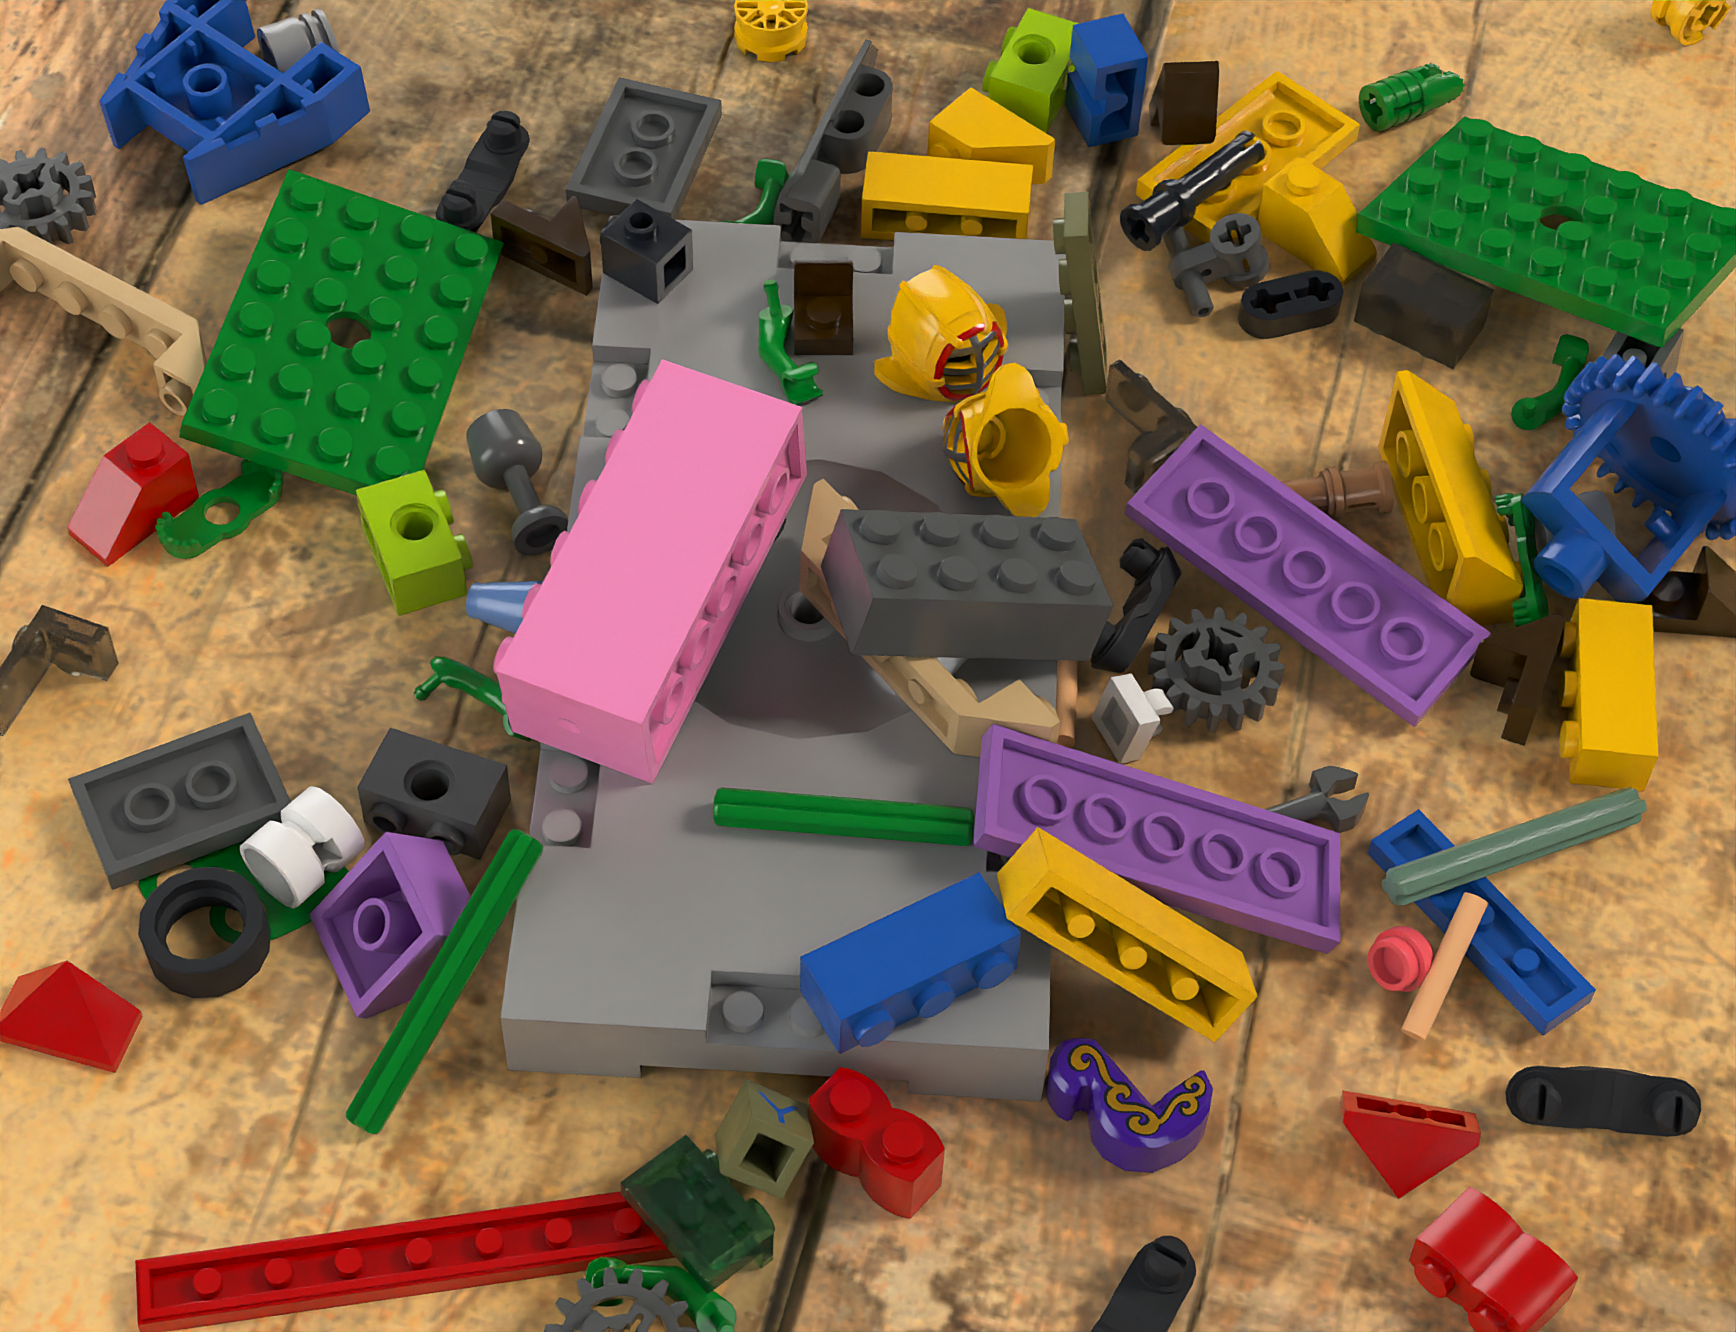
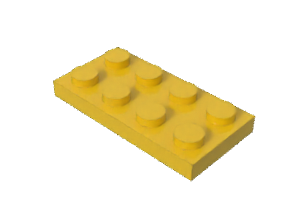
M1275 71L1217 117L1216 137L1213 143L1181 145L1137 180L1136 196L1145 201L1152 196L1154 187L1163 180L1180 179L1232 141L1240 132H1252L1255 137L1244 146L1247 149L1260 140L1264 147V159L1252 165L1196 207L1193 220L1183 226V228L1207 243L1210 242V233L1213 226L1227 215L1243 213L1257 220L1264 184L1297 156L1322 169L1357 140L1360 124L1284 74ZM1232 230L1231 235L1232 239L1234 240L1238 236L1236 231Z

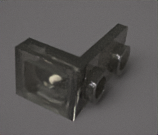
M1117 360L1109 366L1105 400L1142 433L1134 440L1128 450L1125 485L1136 494L1193 433L1197 426L1184 410L1174 407L1160 395L1144 375L1135 373L1122 360Z
M42 605L29 625H24L19 629L13 640L11 652L0 666V736L6 734L52 663L70 675L82 676L85 674L107 682L119 664L109 628Z

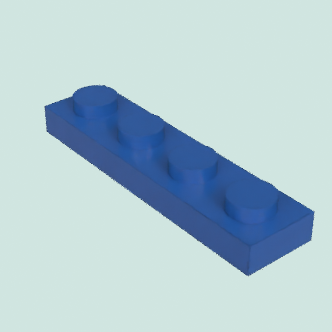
M1418 809L1372 839L1367 854L1386 873L1390 868L1454 847L1455 845ZM1486 877L1414 901L1444 934L1465 892L1477 895L1488 902L1465 956L1542 1036L1591 1002L1596 989Z

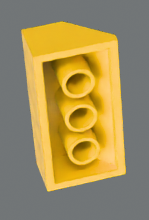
M1409 370L1397 371L1378 448L1382 460H1385L1390 468L1394 494L1426 585L1481 626L1512 622L1515 611L1512 608V602L1518 600L1526 593L1520 561H1514L1508 546L1509 530L1504 516L1496 513L1492 503V487L1488 471L1485 468H1479L1474 455L1475 441L1472 428L1468 423L1463 424L1454 400Z

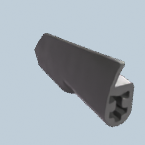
M865 39L779 194L774 211L773 225L781 226V239L784 242L819 243L840 203L841 173H857L865 169L868 151L877 152L891 125L893 84L891 78L885 72L874 68L878 49L872 45L870 40Z

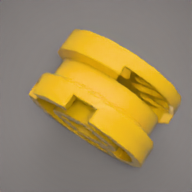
M735 0L734 13L736 22L734 37L737 47L745 55L750 51L757 54V61L778 62L785 61V55L792 51L798 55L805 47L808 37V26L806 23L808 13L807 0Z
M1653 0L1650 13L1651 18L1661 26H1670L1671 35L1684 46H1688L1703 40L1704 36L1701 32L1708 26L1715 30L1723 21L1731 6L1726 3V0Z

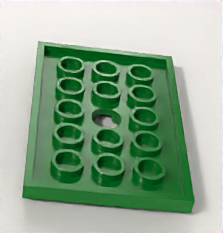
M1463 117L1359 212L1356 233L1663 348L1736 268L1735 208L1720 207L1692 197L1690 193L1684 190L1669 189L1641 179L1639 175L1633 172L1618 171L1592 162L1582 154L1567 153L1544 145L1534 137L1519 136L1493 127L1488 121ZM1549 215H1562L1570 221L1560 224L1558 230H1554L1543 225L1540 219Z
M288 169L185 413L179 437L356 495L357 489L424 470L498 264L504 242ZM336 319H353L367 329L370 339L357 342L353 348H344L331 341V333L326 326Z

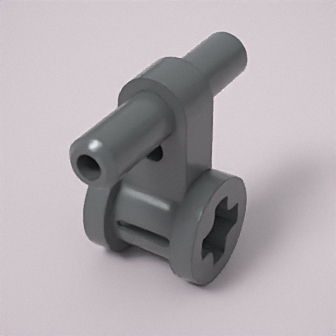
M1235 213L1223 217L1213 226L1210 233V242L1194 248L1190 247L1183 227L1174 226L1162 235L1171 258L1168 268L1175 286L1184 291L1191 312L1195 317H1206L1214 308L1205 284L1223 278L1232 286L1249 287L1264 279L1270 269L1267 250L1261 245L1262 233L1260 226L1255 218L1247 214ZM1232 230H1235L1239 241L1236 243L1232 239ZM1247 258L1250 267L1248 271H1245L1242 259Z

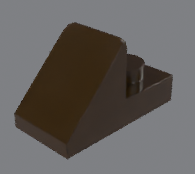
M1219 61L1171 62L1163 64L1149 103L1150 126L1160 125L1162 144L1194 145L1211 144L1214 142L1217 124Z
M572 196L550 221L542 218L532 210L523 209L504 199L490 213L493 239L504 242L501 251L502 256L586 296L593 289L591 253L576 196Z
M794 260V355H853V261Z
M1708 546L1702 547L1693 572L1668 571L1646 599L1634 603L1652 605L1653 632L1736 638V571Z
M1553 614L1487 637L1479 643L1470 675L1475 679L1504 688L1497 708V712L1508 715L1501 739L1525 746L1567 617Z

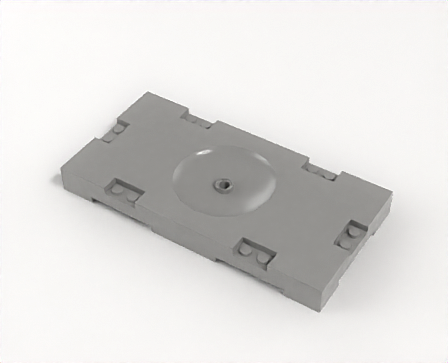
M676 220L692 229L693 270L659 304L605 275L602 270L592 343L593 367L584 433L579 438L567 532L571 531L579 516V500L586 484L592 479L597 481L606 465L605 456L612 435L617 429L623 430L633 415L632 404L639 385L645 379L651 381L662 359L789 402L782 389L781 380L759 356L758 336L759 313L769 307L767 295L763 287L766 280H776L779 287L780 305H789L794 310V260L853 261V355H794L793 312L791 326L784 343L785 352L797 366L815 362L818 365L819 373L813 377L819 389L823 390V396L797 405L802 407L807 476L786 516L787 520L784 529L772 544L653 784L540 742L541 750L529 835L538 840L544 848L542 855L518 894L501 1011V1025L508 1070L641 1078L642 1066L832 1076L840 1067L855 1070L870 1079L908 1081V1094L1041 1101L1049 1052L1051 945L1017 924L1015 926L1021 933L1017 969L1013 970L1005 981L990 989L975 988L955 998L948 1008L933 1017L922 1018L918 1016L895 1027L893 1032L883 1041L870 1047L858 1045L839 1054L800 992L801 956L980 872L1004 908L996 874L1008 862L1010 857L974 847V829L971 844L958 846L718 826L714 823L713 803L717 789L726 787L969 807L973 810L975 828L980 757L953 754L861 655H851L847 640L799 591L801 548L813 484L821 479H824L840 496L850 498L858 510L880 509L900 512H943L948 514H999L1014 516L1002 505L996 496L978 497L969 495L965 490V486L947 461L942 449L944 434L942 424L948 411L959 402L931 401L898 393L883 384L874 375V361L892 356L891 344L887 336V327L890 325L891 311L900 290L899 284L902 280L908 282L920 273L931 270L933 265H940L967 283L986 304H999L1005 311L1008 327L1006 336L1008 349L1004 354L1002 365L1015 362L1025 367L1031 374L1043 402L1049 406L1061 423L1065 295L1060 294L1059 259H1066V254L1055 255L1054 241L905 232H895L894 248L781 241V226ZM970 354L948 358L947 361L962 362L970 360ZM944 375V376L956 377V376H965V375ZM1061 463L1054 472H1050V500L1045 510L1037 517H1060ZM937 657L938 661L955 679L964 680L972 688L978 703L1020 679L1037 697L1045 698L1056 711L1057 660Z

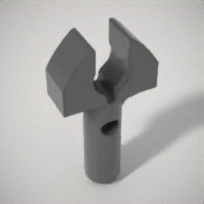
M1326 766L1312 771L1309 782L1311 788L1309 795L1265 808V810L1303 822L1319 818L1328 821L1335 832L1342 833L1353 829L1360 821L1366 808L1369 793L1360 794L1344 801L1335 797L1329 798L1333 794H1341L1353 790L1358 773L1336 766Z

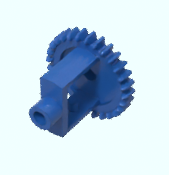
M1613 354L1609 360L1599 356L1594 363L1590 361L1572 381L1564 395L1565 403L1562 407V412L1567 416L1565 427L1568 430H1575L1573 432L1574 435L1520 501L1554 535L1533 561L1536 573L1550 588L1567 598L1578 600V598H1583L1597 581L1615 601L1637 603L1648 597L1689 545L1701 533L1705 532L1708 540H1715L1719 536L1724 540H1729L1736 536V419L1726 418L1722 411L1724 405L1719 401L1715 402L1698 385L1695 387L1684 386L1680 374L1674 372L1667 379L1660 366L1655 362H1652L1646 369L1637 357L1631 356L1625 362L1618 354ZM1596 457L1602 458L1604 461L1597 471L1598 478H1602L1608 473H1615L1619 476L1613 489L1615 494L1631 487L1635 490V497L1632 501L1633 508L1639 507L1647 500L1653 502L1654 509L1644 525L1654 535V538L1637 558L1619 542L1570 490ZM1666 511L1671 512L1672 516L1670 517Z

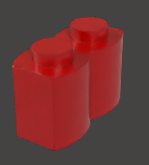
M840 1067L808 1099V1116L814 1140L812 1145L814 1151L826 1164L835 1170L849 1176L859 1177L865 1192L886 1211L911 1219L941 1187L945 1148L940 1137L930 1125L918 1116L905 1110L892 1108L884 1091L867 1076L855 1070Z
M1468 1187L1415 1239L1409 1258L1419 1283L1432 1295L1438 1298L1446 1297L1462 1306L1468 1313V1321L1475 1332H1538L1570 1299L1578 1280L1575 1272L1557 1253L1537 1238L1523 1232L1520 1226L1503 1208L1488 1196L1472 1187Z

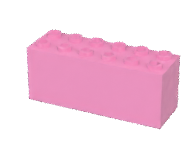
M663 359L651 381L645 379L639 385L632 404L633 415L625 430L617 429L612 435L606 451V465L597 481L592 479L586 484L579 500L578 518L570 532L563 531L558 536L551 553V568L542 585L535 583L529 590L522 610L523 621L513 638L508 636L502 641L496 653L493 666L494 673L497 674L502 692V703L505 704L512 732L652 784L807 476L802 407Z

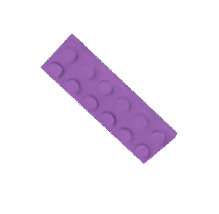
M1201 424L1127 502L1126 516L1413 727L1417 726L1475 658L1479 643L1483 639L1490 637L1491 633Z
M992 724L982 736L973 840L974 847L1011 858L1034 830L1039 827L1165 905L1326 954L1340 943V833L999 725Z

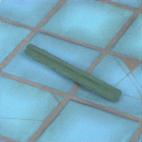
M1626 787L1390 868L1386 872V879L1382 881V888L1389 895L1392 904L1398 906L1406 905L1637 824L1642 819V813L1647 811V804L1645 800L1639 797L1636 789Z

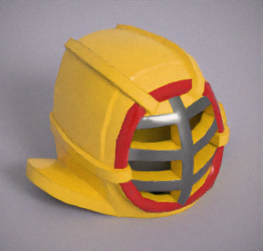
M933 265L931 270L920 273L908 282L902 280L891 311L890 325L887 327V336L891 344L892 356L874 361V375L883 384L898 393L931 401L960 402L967 397L983 392L989 386L992 374L1002 365L1004 354L1008 349L1006 339L1008 327L1005 311L999 304H986L967 283L940 265ZM970 354V360L962 362L947 361L948 358ZM944 375H965V376L948 377V376H944Z
M1015 362L1004 364L992 374L987 391L965 398L948 411L942 424V430L944 431L942 449L949 465L965 486V490L969 495L978 497L996 496L1002 505L1014 516L1037 517L1045 510L1049 503L1050 472H1054L1059 467L1063 446L1069 443L1068 429L1066 423H1060L1049 406L1043 402L1038 388L1035 387L1033 378L1026 368Z

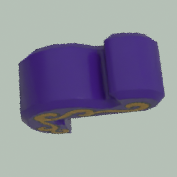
M1071 1038L1061 1042L1055 1048L1050 1058L1046 1082V1097L1057 1116L1065 1121L1073 1119L1075 1112L1080 1110L1086 1112L1089 1115L1091 1142L1102 1158L1124 1171L1153 1173L1181 1161L1191 1153L1204 1136L1213 1093V1087L1203 1070L1166 1093L1160 1101L1151 1105L1095 1039Z

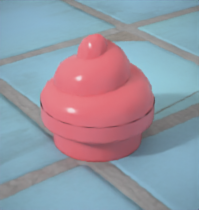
M1408 926L1389 928L1377 936L1368 952L1369 970L1376 982L1387 990L1413 991L1421 987L1431 968L1434 959L1433 947L1430 941L1415 929Z

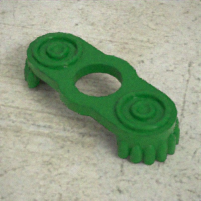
M246 459L242 460L241 475L222 488L212 489L204 493L196 500L193 507L174 519L170 513H162V518L157 519L158 525L155 526L160 543L167 553L173 557L187 559L204 553L223 539L241 534L253 519L273 507L280 500L284 481L282 471L253 461L249 462ZM228 502L239 508L238 516L227 524H213L205 517L207 510L217 503Z
M1504 493L1494 496L1497 505L1496 510L1499 515H1506L1509 518L1508 523L1510 526H1515L1518 555L1526 592L1525 597L1512 602V608L1515 610L1513 613L1515 627L1549 616V609L1542 579L1536 573L1533 566V561L1538 555L1533 513L1520 501L1524 493L1514 495L1512 493Z

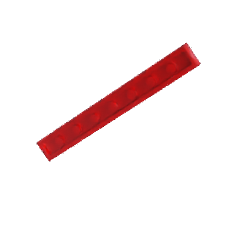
M692 1181L135 1260L138 1327L140 1332H167L586 1271L589 1263L599 1257L616 1258L630 1265L702 1254Z

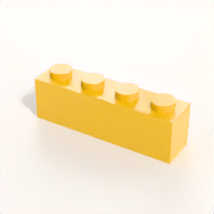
M1039 827L1034 830L996 874L1008 920L1213 1042H1216L1258 997L1242 951Z

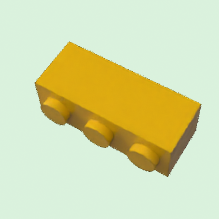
M868 151L862 194L861 238L894 241L895 232L1027 239L1033 165Z
M1578 598L1571 621H1565L1557 646L1558 657L1567 658V670L1562 671L1559 680L1558 705L1559 707L1568 708V721H1563L1560 731L1559 756L1560 758H1569V783L1618 789L1631 787L1637 791H1644L1658 759L1652 605Z

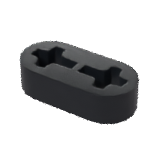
M1319 270L1256 283L1249 286L1243 292L1238 315L1239 325L1247 334L1260 339L1276 338L1328 325L1338 317L1344 292L1342 283L1332 274Z

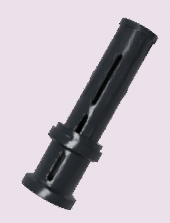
M1242 131L1232 141L1180 179L1163 180L1153 189L1152 196L1141 204H1130L1121 211L1120 224L1124 234L1137 248L1143 251L1154 249L1161 243L1162 235L1174 226L1183 227L1192 221L1196 207L1252 165L1264 159L1265 152L1261 141H1256L1246 149L1244 145L1250 142L1255 135L1249 131Z

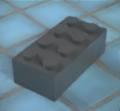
M841 509L821 563V569L851 655L1089 661L1113 607L1076 519L1003 516L999 514L971 515L943 512H900L880 509Z

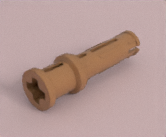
M1385 460L1375 461L1372 468L1339 471L1336 466L1326 467L1324 471H1320L1317 477L1280 481L1332 519L1343 518L1344 512L1377 508L1380 513L1392 512L1393 481L1390 468Z

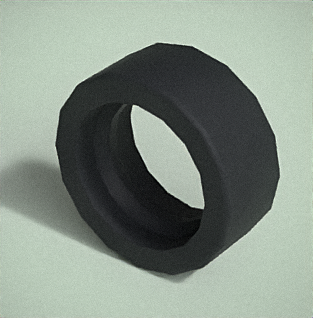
M219 867L191 868L173 875L150 893L140 912L138 935L154 976L170 991L191 998L219 997L241 988L260 971L270 951L271 929L256 888L240 874ZM208 906H223L240 913L244 922L243 931L238 940L224 952L205 959H186L170 952L166 943L167 935L173 924L186 913Z

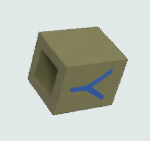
M748 1079L744 1081L715 1133L720 1173L780 1199L783 1198L814 1144L806 1104Z

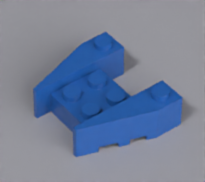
M166 0L159 10L161 20L151 34H143L135 46L137 56L125 74L117 73L99 100L113 146L120 149L149 125L188 151L183 156L195 201L200 205L333 144L370 112L361 66L325 43L320 42L284 73L244 49L243 47L255 38L246 0Z

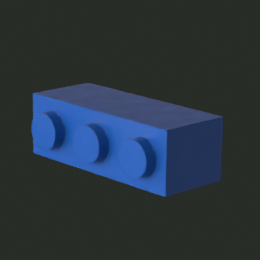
M980 872L801 956L800 992L839 1054L858 1045L870 1047L883 1041L893 1032L895 1027L918 1016L922 1018L933 1017L948 1008L955 998L975 988L990 989L1005 981L1013 970L1017 969L1021 933L1015 924L1007 919L1005 909Z

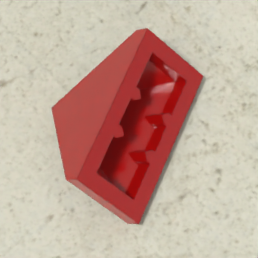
M66 960L18 976L0 1011V1041L116 1073L143 1016L141 1010Z
M1342 1090L1340 1100L1342 1123L1398 1199L1479 1147L1481 1131L1476 1113Z

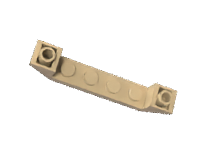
M20 227L0 229V292L15 280L25 290L29 292L37 291L55 300L67 312L73 315L81 314L102 325L111 335L120 339L127 338L146 348L157 358L153 363L161 401L173 413L185 416L207 364L198 320Z
M821 479L813 484L801 548L799 591L846 639L821 569V563L840 510H858V508L850 498L840 496L824 479ZM861 655L953 754L980 757L982 736L992 724L1052 743H1058L1061 721L1055 709L1045 698L1037 697L1020 679L978 703L972 688L964 680L955 679L938 661L937 657Z

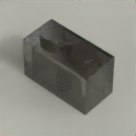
M1394 242L1362 283L1354 322L1454 370L1485 326L1494 289Z

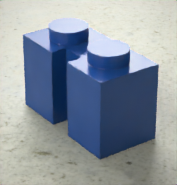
M1124 13L1073 25L1070 59L1075 66V70L1068 73L1065 106L1088 148L1138 136L1148 55Z

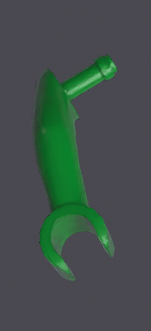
M760 159L756 167L754 182L755 188L763 190L758 206L752 213L739 220L723 222L773 225L774 211L779 194L789 178L785 164L779 160Z
M766 280L763 287L767 295L769 307L759 313V356L781 380L782 389L789 403L799 405L823 396V390L819 389L813 377L819 373V368L815 362L797 366L786 354L784 343L791 326L794 310L789 305H780L779 287L776 280Z
M1569 334L1560 336L1552 364L1562 366L1558 381L1552 390L1533 398H1522L1514 404L1511 410V417L1516 427L1522 430H1534L1563 413L1562 407L1565 403V392L1572 384V381L1584 369L1587 362L1589 344L1585 339Z
M435 656L430 660V666L434 674L422 685H418L413 693L418 700H426L432 691L441 683H445L451 688L462 690L501 714L505 731L510 736L528 742L532 740L512 732L505 704L502 703V692L498 682L445 656Z
M610 1257L593 1259L587 1266L585 1279L591 1283L594 1289L603 1287L605 1268L612 1267L618 1284H628L635 1268L642 1269V1287L651 1291L662 1279L667 1281L669 1285L666 1296H669L675 1302L686 1301L688 1309L685 1313L697 1326L699 1332L735 1331L734 1327L737 1317L733 1305L680 1267L629 1265L622 1260ZM623 1299L605 1301L598 1306L610 1307L621 1305Z

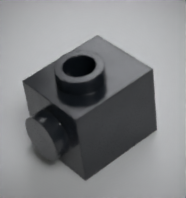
M638 199L630 204L620 215L611 217L600 233L603 273L657 304L693 270L692 229Z

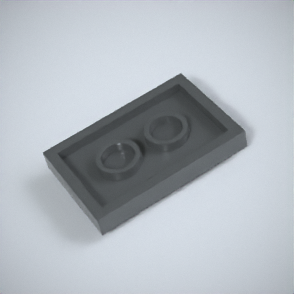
M619 77L566 187V201L568 202L572 196H576L580 208L615 216L620 215L630 204L638 199L676 220L722 116L721 100Z
M250 712L68 779L112 890L247 840L270 820L282 823L281 810L291 803Z

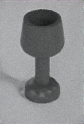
M498 409L485 413L470 425L466 433L475 474L483 484L491 488L509 489L520 513L511 530V537L516 550L524 555H539L553 550L558 536L563 531H567L568 517L555 506L542 505L530 480L538 471L542 462L543 453L541 445L516 411Z

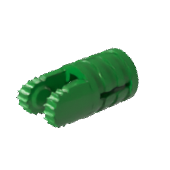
M1432 63L1414 69H1407L1388 78L1363 86L1359 92V108L1367 125L1374 131L1381 132L1402 122L1422 116L1430 110L1455 100L1464 91L1463 87L1465 84H1463V79L1456 73L1444 72L1439 69L1440 66Z

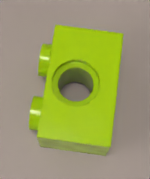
M1028 8L1018 27H1009L1003 41L999 61L991 60L986 69L982 90L989 93L988 98L1047 134L1065 101L1068 73L1075 70V66L1070 59L1073 25L1079 23Z
M425 470L356 490L361 525L398 616L467 595L464 570L473 568L467 542L462 533L455 536L452 535L449 525L454 524V518L447 495L443 489L434 492Z

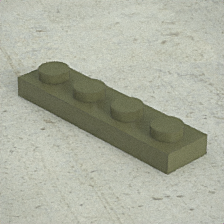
M1064 193V218L1053 219V240L1055 255L1066 254V259H1059L1060 294H1071L1072 298L1064 299L1066 334H1076L1077 336L1069 338L1071 372H1081L1084 395L1107 393V343L1089 193Z

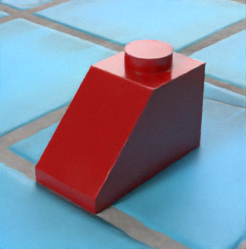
M147 423L103 455L67 526L69 535L109 567L156 532L157 519L162 518L163 512L170 513L174 518L199 498L189 453L152 423Z

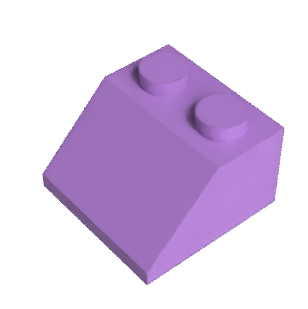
M385 832L309 914L357 1018L372 1017L412 999L470 899V895L443 841Z

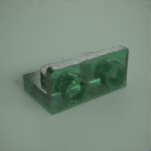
M684 1135L621 1181V1195L704 1291L709 1294L754 1260L760 1268H763L773 1260L775 1225L768 1212L756 1199L749 1198L745 1201L730 1184L732 1179L720 1173L717 1154L710 1149L701 1152L687 1135Z

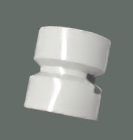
M314 786L307 788L281 810L282 823L270 820L240 845L241 856L255 879L274 898L291 908L298 907L325 883L324 871L338 872L365 848L362 833L349 813L330 794Z

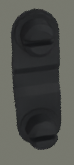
M504 110L498 111L491 116V120L486 124L487 128L481 134L467 157L464 169L458 179L452 182L446 194L442 197L435 214L437 220L477 233L491 209L502 201L514 180L519 162L530 142L528 131L520 125V117L516 113Z
M1144 538L1134 539L1119 559L1120 569H1124L1136 579L1134 582L1135 586L1122 607L1124 617L1115 626L1108 621L1104 625L1091 655V667L1094 669L1122 673L1129 667L1141 649L1182 574L1168 546L1157 550L1146 542Z
M1531 1066L1516 1072L1509 1080L1505 1091L1506 1104L1512 1115L1521 1122L1532 1125L1575 1129L1597 1128L1620 1133L1670 1137L1685 1135L1691 1132L1696 1127L1701 1113V1099L1695 1088L1686 1081L1672 1077L1650 1076L1624 1069L1590 1066L1566 1068Z
M1170 1235L1156 1238L1155 1241L1144 1245L1135 1256L1109 1304L1091 1332H1168L1196 1276L1195 1261L1186 1244L1179 1238Z

